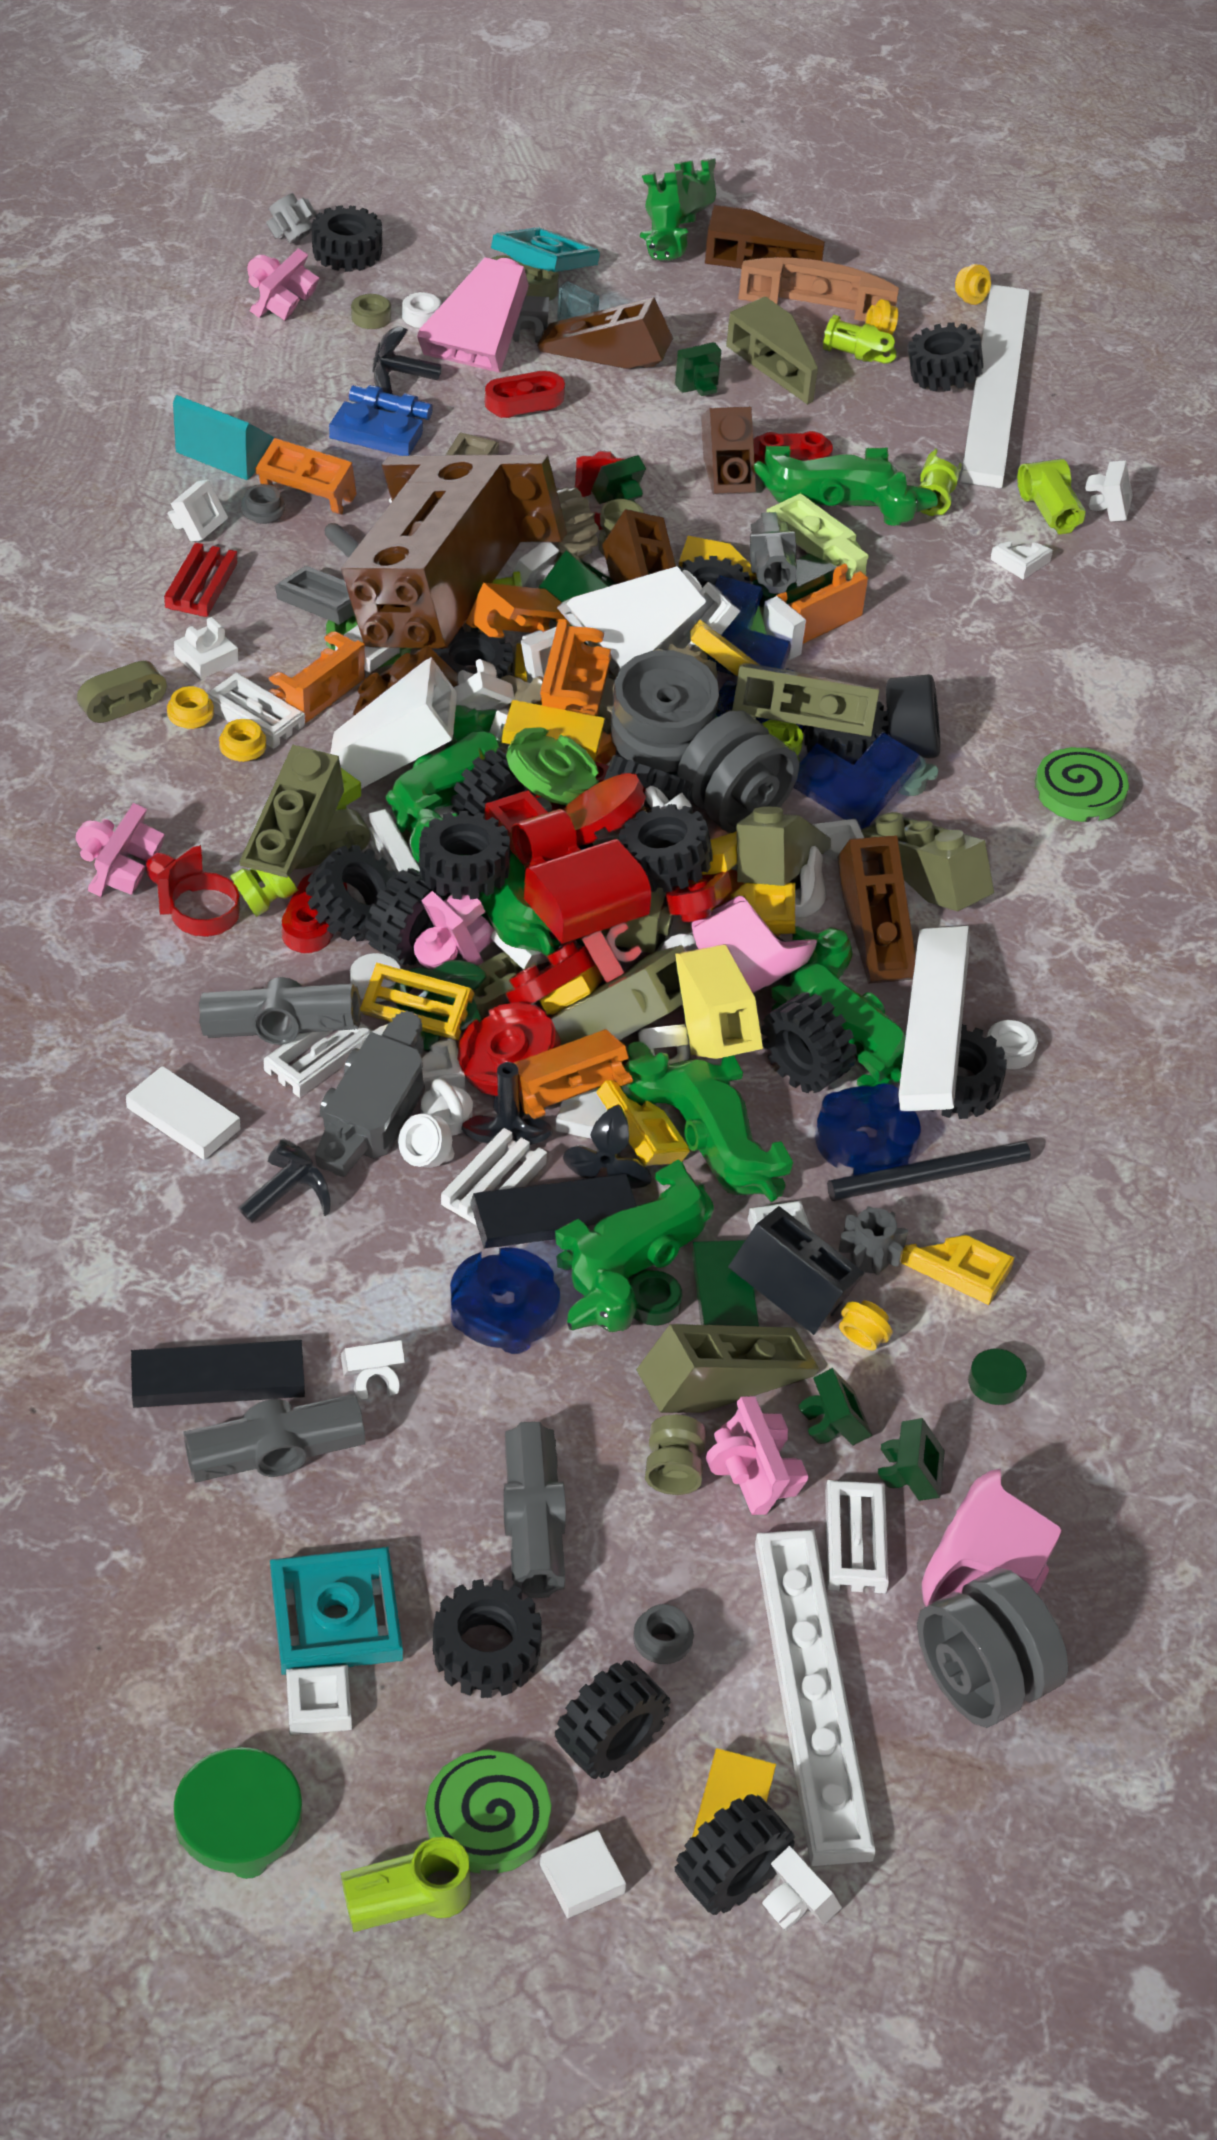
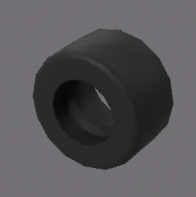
M926 674L890 678L886 683V705L890 745L894 759L897 760L900 754L914 753L923 758L938 757L940 754V726L933 676Z

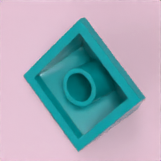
M175 395L173 415L176 453L245 480L252 477L256 473V466L275 437L246 421Z

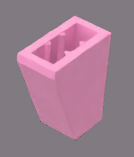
M484 258L419 329L417 338L423 354L501 373L529 287L524 266H520L516 261L508 258H499L498 260Z

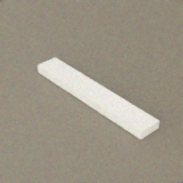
M969 926L919 929L898 1095L900 1111L954 1108L970 947Z
M815 1530L757 1533L755 1548L811 1866L872 1862L875 1855L874 1840Z

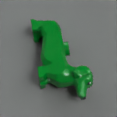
M715 158L701 160L702 171L694 170L693 160L675 163V171L664 173V177L660 178L658 183L655 172L641 175L643 182L648 186L645 208L652 222V230L640 232V238L646 241L648 253L653 260L660 262L672 261L685 254L688 244L687 228L679 227L683 223L695 222L696 213L706 209L715 201Z
M766 446V465L759 461L754 464L755 472L763 481V485L766 486L779 503L801 493L814 504L827 506H878L883 514L884 523L892 526L911 521L915 513L938 504L937 495L932 490L907 485L905 474L902 471L898 472L888 462V448H866L865 459L847 454L800 461L790 457V446Z
M456 705L453 738L445 743L447 749L435 755L427 753L419 757L414 763L413 769L403 773L395 781L393 789L387 793L385 798L388 804L391 805L392 812L397 818L396 826L400 833L407 829L412 834L417 823V813L419 810L431 809L435 811L452 806L451 797L459 794L454 790L457 782H464L465 778L461 775L467 768L471 771L475 767L473 761L477 757L485 760V752L492 749L496 753L497 748H502L501 740L494 734L489 733L497 712L496 709L476 710V708L471 709L465 705Z
M431 809L419 810L417 813V823L410 836L412 855L418 863L419 839L424 826L429 827V821L434 818L440 821L443 820L437 812ZM510 850V870L508 878H505V884L501 888L494 886V893L488 896L483 892L479 893L478 899L482 903L485 914L491 921L497 935L505 944L518 949L538 951L547 956L557 950L560 944L556 938L550 937L549 933L551 930L525 901L526 869Z
M795 926V934H792V941L814 939L817 940L816 947L809 961L790 973L789 987L778 985L772 988L771 998L777 1001V1003L771 1007V1012L803 992H809L810 997L814 994L821 996L822 1005L829 1001L835 1007L832 1012L835 1017L842 1014L846 1020L842 1024L844 1030L851 1029L854 1038L848 1042L856 1045L857 1053L854 1055L858 1057V1062L871 1074H863L857 1079V1086L878 1101L893 1081L900 1083L906 1033L885 1014L882 1002L874 994L866 992L860 995L839 980L840 976L848 968L853 956L850 940L844 931L829 927L817 933Z
M642 1042L629 1044V1061L625 1064L624 1069L632 1076L633 1082L621 1086L626 1097L641 1106L645 1101H649L654 1105L666 1103L679 1109L686 1120L685 1139L689 1149L701 1152L719 1184L727 1193L733 1195L765 1194L770 1202L783 1196L786 1184L783 1178L779 1177L790 1174L793 1161L782 1141L772 1143L770 1150L765 1152L760 1144L753 1140L745 1101L741 1093L730 1085V1081L742 1079L743 1071L734 1055L723 1057L720 1065H713L704 1060L697 1059L668 1065V1054L660 1052L654 1056L648 1046Z
M679 1159L655 1173V1180L661 1185H671L660 1194L657 1200L614 1213L602 1219L593 1231L589 1230L579 1219L555 1231L556 1244L562 1250H565L556 1255L557 1267L566 1271L572 1269L573 1286L585 1296L569 1310L567 1317L569 1330L573 1331L596 1325L608 1332L628 1329L634 1319L638 1305L628 1279L652 1265H655L657 1268L666 1267L676 1258L679 1248L697 1238L704 1230L706 1221L711 1218L714 1211L713 1201L706 1193L704 1184L701 1182L695 1183L692 1176L686 1171L683 1162Z

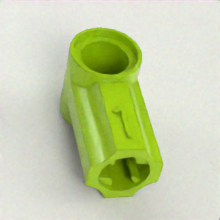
M1064 459L1020 465L1017 483L1021 498L1025 502L1034 501L1050 528H1054L1057 534H1067L1083 523L1086 511L1071 488L1070 468Z
M433 1837L423 1842L415 1850L414 1854L340 1873L353 1933L422 1914L438 1919L450 1918L460 1913L468 1905L471 1897L469 1856L460 1843L447 1837ZM446 1870L456 1875L452 1882L445 1885H435L426 1880L437 1871Z

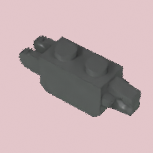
M406 1010V1012L401 1011L400 1014H395L396 1016L392 1017V1022H389L382 1035L370 1032L360 1049L354 1048L351 1051L345 1064L342 1080L336 1089L330 1088L326 1092L321 1103L320 1116L323 1118L325 1130L315 1153L317 1167L345 1177L362 1155L375 1159L389 1153L400 1134L402 1126L409 1119L425 1091L422 1072L423 1062L420 1056L422 1049H424L423 1037H420L422 1023L421 1018H418V1014L415 1015L413 1011L408 1012Z

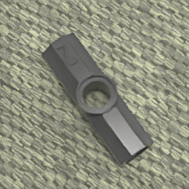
M776 512L761 513L759 519L751 524V572L756 573L758 583L765 585L770 593H785L787 587L791 583L796 582L795 531H789L787 522L782 521Z
M278 977L265 983L263 989L202 993L199 1001V1023L203 1036L208 1038L257 1035L263 1041L270 1044L283 1045L293 1041L298 1033L359 1029L361 1022V1000L358 986H354L353 983L302 986L293 979Z
M353 1394L292 1407V1404L286 1400H266L249 1408L244 1414L243 1419L183 1432L188 1464L195 1483L257 1469L258 1473L263 1476H284L299 1469L305 1463L307 1457L365 1445L362 1413L357 1397H354Z
M520 1422L517 1427L505 1431L504 1441L507 1483H504L503 1492L505 1536L511 1537L512 1581L515 1586L522 1589V1593L526 1594L527 1597L548 1598L552 1593L565 1589L562 1539L566 1526L564 1483L558 1482V1460L554 1430L544 1427L541 1422Z

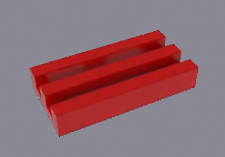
M195 542L164 595L165 608L208 617L238 564L237 551L228 550L226 555H221L220 547L212 546L209 552L204 551V544ZM213 567H218L199 603H193L206 585V579Z

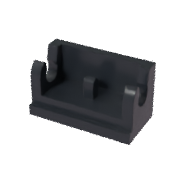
M780 1206L755 1225L728 1266V1268L813 1335L822 1328L830 1315L832 1317L835 1315L855 1285L865 1274Z

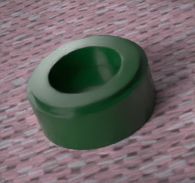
M649 1270L639 1273L630 1281L629 1284L633 1288L638 1303L634 1315L637 1321L646 1325L659 1326L667 1324L677 1317L681 1309L682 1288L672 1275L662 1271Z
M998 1348L987 1349L977 1354L973 1359L968 1383L971 1391L980 1400L993 1405H1006L1017 1400L1022 1394L1027 1371L1022 1360L1014 1353Z

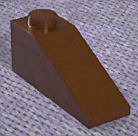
M714 205L708 228L705 264L742 269L743 261L762 258H801L823 261L825 241L754 210Z
M655 297L549 323L537 346L540 352L624 369L641 365L648 368L657 365L664 359L673 336Z
M625 509L602 545L610 578L616 584H620L676 567L664 517Z
M897 835L849 839L837 856L844 905L868 984L913 980L916 956Z

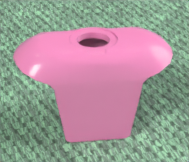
M737 896L711 910V916L692 921L691 923L698 949L720 944L727 946L752 993L771 985L783 976L806 964L813 954L817 940L814 939L786 942L777 939L743 896Z
M1001 1468L989 1471L975 1480L957 1509L954 1519L948 1525L938 1548L928 1563L922 1580L923 1602L926 1607L953 1591L961 1593L964 1585L996 1567L1013 1571L1039 1594L1049 1572V1567L1046 1563L1059 1540L1061 1528L1006 1492L1001 1485Z

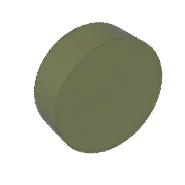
M378 294L360 295L351 303V319L355 325L365 329L385 327L391 321V303L388 299Z

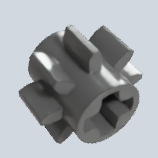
M867 1206V1209L863 1210L858 1217L850 1214L846 1216L844 1231L841 1233L838 1249L839 1252L850 1253L851 1262L863 1272L880 1275V1272L889 1264L896 1267L900 1265L903 1248L906 1245L908 1229L897 1228L894 1212L889 1213L881 1208Z

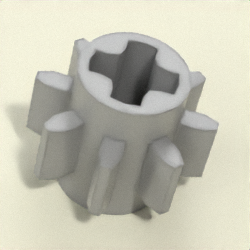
M291 193L269 207L273 218L268 220L266 224L275 239L286 237L289 244H292L312 232L310 219L315 217L317 213L308 198L304 199L303 197L297 200L294 193Z

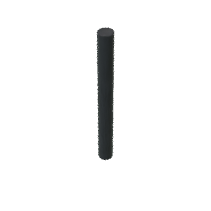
M1020 1141L833 1179L827 1183L828 1194L832 1201L1027 1162L1031 1156L1030 1148L1026 1141Z

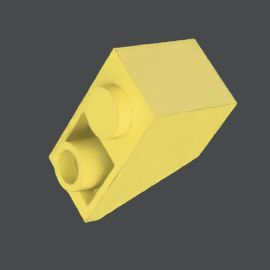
M720 944L676 953L691 1055L718 1059L763 1049L755 996L727 946Z

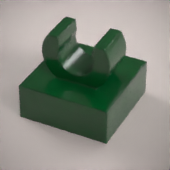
M715 342L678 350L675 385L681 393L695 390L701 396L717 393L716 385H718L722 350Z
M639 455L602 466L591 490L598 504L615 499H626L635 502V499L641 498L643 491L639 484L646 471V467Z
M832 1367L814 1377L813 1379L820 1396H810L804 1399L798 1406L800 1412L808 1420L824 1414L819 1424L807 1429L809 1435L818 1444H824L833 1440L840 1432L852 1446L871 1437L872 1433L854 1389Z
M923 1418L902 1421L900 1439H891L881 1444V1451L889 1463H897L889 1467L878 1468V1475L888 1488L896 1489L908 1485L919 1501L940 1498L945 1450Z

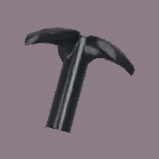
M395 327L384 334L381 343H378L374 353L375 357L373 358L372 367L374 383L376 386L382 387L385 393L393 394L389 378L391 371L437 381L441 374V364L398 355L394 352L408 332V329L404 327Z
M511 1062L502 1063L497 1068L498 1096L494 1098L493 1108L498 1115L496 1117L474 1116L465 1121L461 1127V1130L473 1140L487 1144L503 1128L512 1132L514 1141L517 1142L520 1138H523L530 1142V1145L542 1142L553 1134L551 1125L542 1119H522L526 1114L523 1112L519 1099L518 1067Z
M619 1104L609 1108L594 1124L590 1136L598 1149L597 1151L583 1145H576L564 1152L563 1160L570 1170L583 1178H595L600 1169L604 1167L607 1168L608 1176L626 1174L631 1189L645 1187L651 1183V1174L639 1160L621 1157L620 1155L629 1142V1125L622 1106Z
M282 1138L270 1153L268 1162L283 1169L238 1207L241 1214L252 1224L297 1184H308L318 1196L323 1215L326 1216L330 1212V1193L324 1176L318 1168L312 1165L313 1161L308 1154L294 1142Z

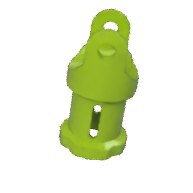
M833 315L830 318L823 340V349L830 352L832 349H837L854 354L855 358L860 361H877L885 364L894 361L897 354L894 348L895 340L891 334L879 331L877 327L867 323L862 327L841 321V317L838 315ZM886 339L888 340V344L883 343L881 341ZM890 352L889 357H884L883 354Z
M936 448L926 459L920 475L921 484L918 486L932 490L937 495V506L920 511L928 516L942 515L948 511L952 502L950 493L957 486L962 463L954 466L950 462L937 457L938 449Z

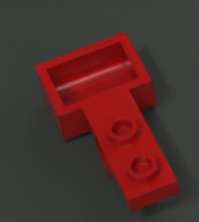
M529 790L485 804V820L493 817L499 821V827L505 826L508 836H510V850L526 867L525 901L561 944L650 914L651 887L648 877L642 866L618 839L580 850L577 846L576 831L569 815L562 809L547 812Z

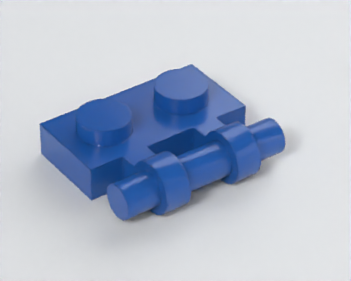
M352 385L349 392V401L355 403L343 402L329 424V438L399 456H410L423 434V420L416 419L415 417L429 420L432 415L433 405L418 401V396L404 393L401 397L385 393L382 387L368 385L367 388ZM379 409H384V410H388V411H392V412H396V413H391V412H387V411H383V410H379Z

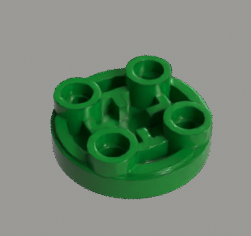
M232 1747L211 1753L199 1760L187 1771L176 1790L174 1798L176 1837L190 1856L202 1865L217 1871L234 1873L237 1877L243 1879L255 1878L266 1870L267 1865L281 1857L297 1837L302 1822V1795L298 1781L284 1762L263 1750L250 1747Z

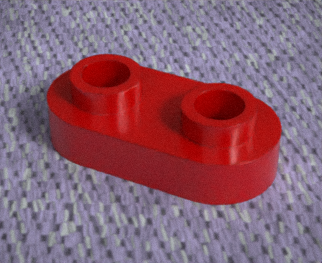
M536 371L493 379L485 386L484 404L488 411L501 418H510L514 415L535 411H549L563 403L565 381L560 375L550 371Z
M815 431L786 434L767 432L753 439L754 464L759 461L766 465V446H790V457L800 461L830 457L833 452L832 442L823 434Z
M729 871L702 875L703 878L698 882L688 881L689 887L680 889L679 886L672 887V892H666L670 914L681 915L684 922L697 921L711 916V908L725 901L724 898L732 891Z
M312 873L303 877L297 886L298 891L293 894L281 920L284 944L291 950L299 953L320 951L330 943L333 934L327 931L329 925L325 921L320 924L315 918L318 911L316 909L310 910L308 901L312 896L306 895V887L310 884L308 879ZM343 882L345 889L347 890V884Z
M572 941L547 955L551 964L539 971L537 966L533 965L511 977L509 981L513 988L505 993L510 1003L532 1004L593 967L596 963L586 946L577 949Z

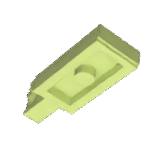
M801 493L767 509V512H776L782 521L787 522L789 531H795L796 544L807 553L836 566L846 563L848 569L846 578L848 580H851L853 574L859 571L865 575L867 574L866 565L869 555L861 550V547L856 542V533Z

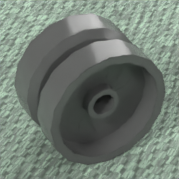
M653 650L634 656L621 667L614 683L611 737L612 743L623 758L663 772L678 771V765L687 746L700 730L715 719L719 701L718 682L709 667L691 655L674 650Z
M743 710L729 711L713 719L697 733L685 749L678 765L677 777L694 783L689 798L691 802L706 810L708 817L723 830L734 833L737 832V824L753 813L754 809L769 806L780 808L797 781L799 761L796 753L777 737L769 734L768 729L752 715Z
M996 1567L964 1585L961 1593L953 1591L920 1610L917 1620L919 1645L926 1664L943 1694L955 1709L973 1724L985 1728L993 1726L1021 1710L1024 1701L1033 1702L1065 1683L1069 1671L1067 1650L1058 1625L1043 1600L1025 1580L1013 1571Z

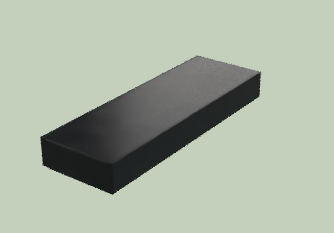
M626 1174L473 1193L470 1202L484 1249L556 1239V1230L576 1219L581 1220L589 1230L593 1231L602 1219L637 1206Z
M302 1340L131 1350L133 1408L305 1397Z

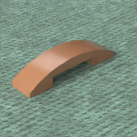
M762 258L743 261L738 299L753 302L766 296L776 304H778L779 297L855 310L854 319L865 321L870 306L876 305L880 299L889 300L890 305L897 306L899 287L870 273L840 264L801 258Z

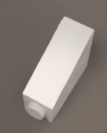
M676 566L570 598L562 602L557 609L572 626L595 628L604 633L602 642L586 641V643L590 647L599 646L611 649L609 670L617 677L623 665L634 656L653 651L707 601L700 594L702 586L689 571L683 570L681 572Z
M431 657L423 661L334 731L330 754L339 756L340 767L361 782L362 789L452 740L457 692Z

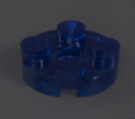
M882 1083L874 1087H850L838 1092L829 1093L823 1098L816 1123L815 1141L819 1152L828 1163L836 1168L838 1162L844 1166L854 1168L852 1175L907 1165L909 1158L916 1153L921 1134L919 1118L915 1111H900L899 1089L893 1085ZM861 1127H869L875 1129L877 1133L875 1137H869L865 1131L856 1130Z
M499 1248V1255H488L483 1258L482 1252L471 1255L459 1265L451 1279V1323L470 1339L485 1346L501 1348L510 1354H520L527 1351L532 1342L539 1340L551 1330L559 1314L560 1288H558L554 1281L553 1270L539 1256L519 1248ZM509 1291L514 1293V1302L502 1304L496 1302L492 1295L503 1296Z

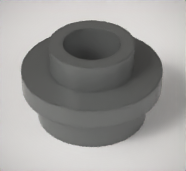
M258 484L247 489L241 501V511L246 518L259 524H267L284 514L285 502L277 488L267 484Z
M667 1604L653 1606L637 1619L633 1632V1641L637 1651L645 1659L657 1664H672L683 1659L691 1650L694 1638L693 1627L686 1615L677 1607ZM666 1634L673 1640L661 1641L654 1638V1636Z

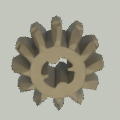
M557 487L567 534L562 542H551L559 550L554 562L560 559L565 550L583 559L585 555L592 553V549L598 545V538L595 533L599 531V527L594 521L595 513L591 512L589 508V500L586 497H582L581 492L577 488L570 489L569 487L559 489Z

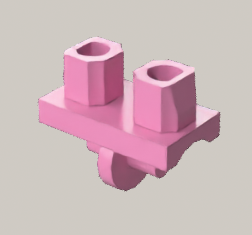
M298 248L281 265L276 258H270L266 255L255 256L249 262L247 270L250 277V285L255 288L259 287L260 299L252 305L250 312L261 318L270 310L285 321L296 309L300 298L304 301L309 299L316 289L319 277L304 267L308 254Z
M133 803L114 832L112 831L114 824L108 819H103L101 822L86 821L82 823L76 833V841L82 849L80 856L85 861H93L94 858H97L94 864L97 874L89 884V892L101 897L107 887L111 886L133 895L143 877L146 866L127 856L130 853L147 862L150 857L160 852L165 834L143 823L146 808Z
M433 891L430 892L421 902L434 927L422 932L415 941L414 954L420 964L427 969H434L444 962L455 960L458 953L466 962H471L477 966L483 963L479 952L492 942L490 937L494 929L481 916L485 913L482 903L479 899L470 900L469 895H462L461 900L452 899V894L443 901Z
M740 1397L737 1401L738 1410L736 1415L714 1433L717 1444L708 1451L706 1460L712 1473L720 1476L730 1475L733 1483L740 1485L752 1515H767L777 1499L797 1496L807 1482L808 1474L801 1459L781 1458L779 1452L788 1440V1427L782 1414L762 1413L756 1397Z

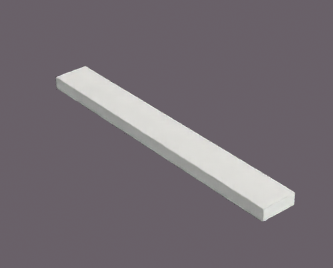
M991 284L981 343L984 368L980 377L976 376L960 480L962 483L1002 488L1029 290Z

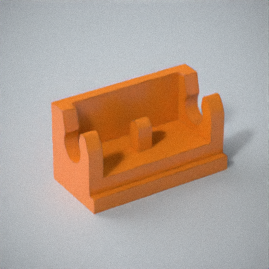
M277 438L273 439L255 468L261 484L274 486L272 482L274 481L327 498L330 501L331 511L340 515L343 514L342 498L352 503L357 495L352 462Z
M844 563L835 568L831 585L788 604L806 619L803 644L862 616L868 577L859 571L853 574L852 579L847 582L846 573L848 569L847 564ZM786 592L776 595L786 603Z
M483 583L465 622L470 627L479 628L487 636L494 638H503L504 632L502 630L529 633L539 630L547 631L550 629L549 622L551 618L571 625L557 609L562 602L546 589Z
M566 622L557 623L540 691L542 706L598 717L611 662V649L599 646L590 647L584 644V642H602L604 638L602 631L595 628L567 626Z
M330 632L324 639L329 644L335 645L338 648L336 651L329 648L324 649L321 652V657L292 678L281 672L274 673L269 677V680L274 685L280 687L277 689L271 688L268 692L305 713L306 724L365 679L364 643L359 640L354 642L338 632Z
M607 1029L515 1062L514 1064L518 1067L519 1099L523 1112L529 1114L533 1119L545 1116V1107L601 1087L605 1080L616 1081L620 1086L632 1083V1076L629 1072L625 1071L621 1062L629 1059L625 1045Z

